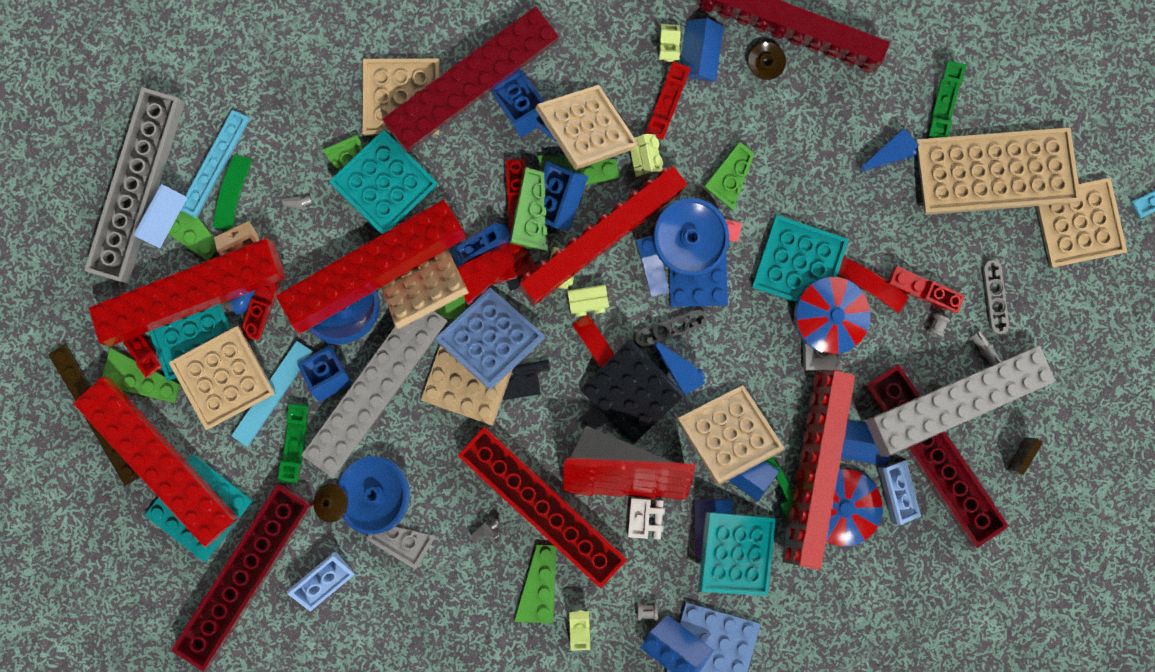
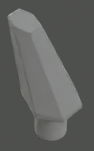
M300 196L281 199L284 206L304 210V206L312 203L310 196L302 199Z

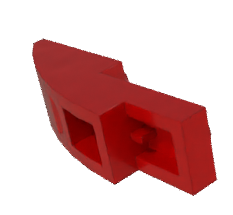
M525 159L506 160L510 236L523 170L526 168Z
M280 281L255 291L241 330L244 336L257 341L260 340L275 303L276 295L280 289Z
M893 266L887 284L900 289L905 294L956 314L959 313L965 298L964 295L934 281L924 279L899 266Z

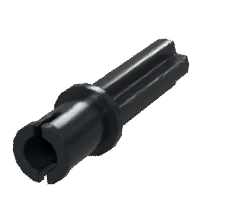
M549 360L516 365L511 372L510 378L514 379L516 376L550 371Z

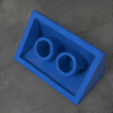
M708 18L687 20L680 64L691 68L687 78L716 82L724 31L723 25Z
M847 420L841 458L886 465L889 455L880 456L867 424Z
M763 461L728 481L759 502L779 473V470L767 461Z
M733 499L694 500L695 558H701L706 512L733 514Z

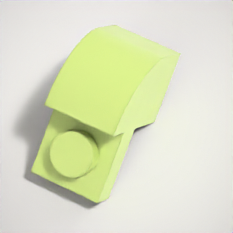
M661 24L659 60L668 62L679 60L680 25Z
M582 610L569 612L571 651L590 650L589 612Z

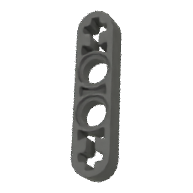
M695 310L641 329L636 333L635 341L640 346H648L700 328L706 323V314L703 311ZM697 313L699 316H703L701 324L693 322L691 323L693 327L689 328L685 317L689 316V320L695 318ZM677 320L684 321V330L679 331L675 328L674 324ZM659 326H664L667 329L666 336L659 337L656 330ZM649 329H653V334L657 340L653 341V337L647 339V343L639 341L638 338L641 337L642 332L648 335L651 334Z

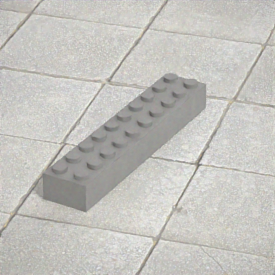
M141 88L84 271L129 284L142 239L134 236V233L158 191L185 104L181 99L147 88Z
M434 310L400 329H397L395 326L301 456L334 478L449 320Z
M1037 346L865 421L880 456H887L1054 383L1056 380L1041 347Z

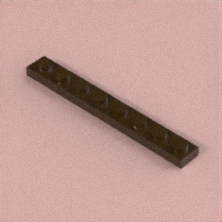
M64 344L48 355L76 401L91 386L68 346ZM86 419L124 486L139 479L140 476Z

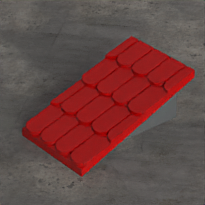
M586 426L571 458H567L564 463L563 493L586 496L598 494L623 497L626 495L649 499L662 497L685 500L690 493L697 464L674 463Z

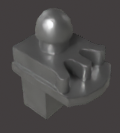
M493 519L491 522L487 520L469 538L476 544L486 535L493 544H498V537L501 533L496 528H499L500 520Z

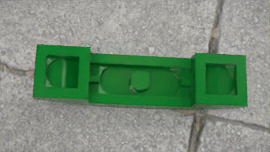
M947 60L936 94L928 136L934 138L949 137L952 125L951 119L967 64Z
M234 154L221 186L213 227L226 231L233 229L237 215L236 210L253 159Z
M289 404L286 421L288 425L278 481L298 483L303 462V456L301 455L305 449L309 406Z
M769 458L765 461L779 470L775 478L785 500L778 504L786 521L789 522V512L793 506L790 486L780 467L772 458Z

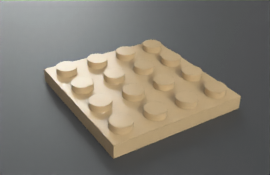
M363 59V135L377 136L381 131L385 130L392 136L383 124L382 119L440 77V60ZM440 130L433 135H440Z
M599 85L537 104L535 108L575 170L633 150L638 146L637 141Z
M1111 178L1079 184L1081 197L1079 203L1036 206L1050 268L1127 252Z
M448 249L381 287L397 329L468 293Z
M239 326L169 362L205 430L276 394Z
M440 346L421 401L493 426L512 370L489 390Z
M743 385L677 419L678 424L717 486L784 450V446Z

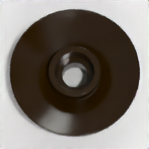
M763 42L751 50L748 57V66L752 74L757 78L772 80L780 76L784 71L786 56L778 45L771 42ZM763 60H769L770 65L765 66Z
M336 484L323 485L314 496V511L318 518L324 522L331 523L340 520L348 508L346 492Z

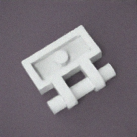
M631 498L628 537L648 539V531H654L653 539H661V532L664 529L662 517L665 514L663 500H656V508L650 507V499ZM649 514H655L654 525H649Z

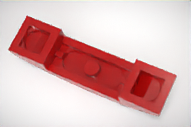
M674 61L672 62L645 134H655L656 138L664 140L691 68Z
M843 257L838 276L851 281L895 312L899 313L909 298L906 294L887 284L885 279L869 269Z
M587 314L573 323L572 326L600 368H602L614 355V352Z
M143 334L123 341L145 378L150 377L162 367L157 354Z

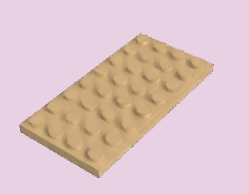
M1071 128L917 139L916 141L919 144L916 149L925 215L1072 204L1081 201Z

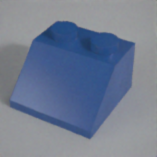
M331 345L297 363L311 394L318 402L353 384Z

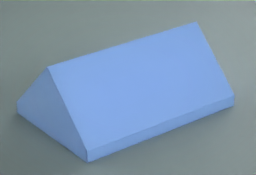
M161 184L134 236L161 248L187 197Z
M907 460L878 467L891 522L895 525H902L920 517L921 514Z
M336 551L286 592L306 609L312 611L353 577L355 573Z

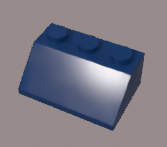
M547 161L543 171L545 181V223L557 229L570 230L588 176L576 170Z
M669 615L649 633L640 647L670 672H700L714 652L710 646Z

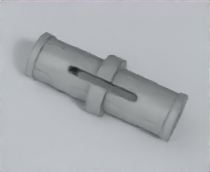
M981 330L970 337L979 348V353L985 356L990 365L1003 361L993 349L994 345L987 341Z

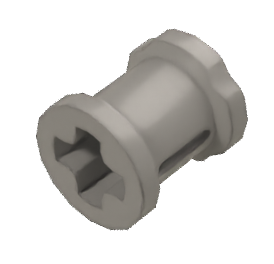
M934 314L933 323L927 332L943 338L944 329L947 323L950 322V319Z
M638 603V620L654 619V621H657L658 604L642 605Z

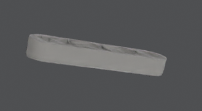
M990 260L982 268L989 324L993 333L1003 334L1009 329V319L1002 267L998 261ZM991 264L997 268L993 275L994 277L998 276V279L988 280V277H992V272L987 269ZM993 282L999 286L997 293H992L989 289L990 284ZM995 301L999 302L1002 306L999 312H995L992 309V304ZM1003 314V317H999L1000 323L1004 324V327L999 331V328H995V324H998V317L993 318V315Z

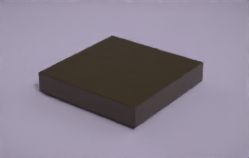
M1025 437L1006 471L1011 474L1024 475L1042 446L1043 441L1038 438Z

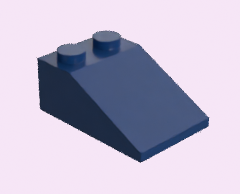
M522 70L516 72L491 91L520 138L544 124V121L535 109L537 104L543 103L544 100Z
M658 342L654 345L675 384L685 395L705 384L704 379L706 377L700 368L697 369L693 364Z

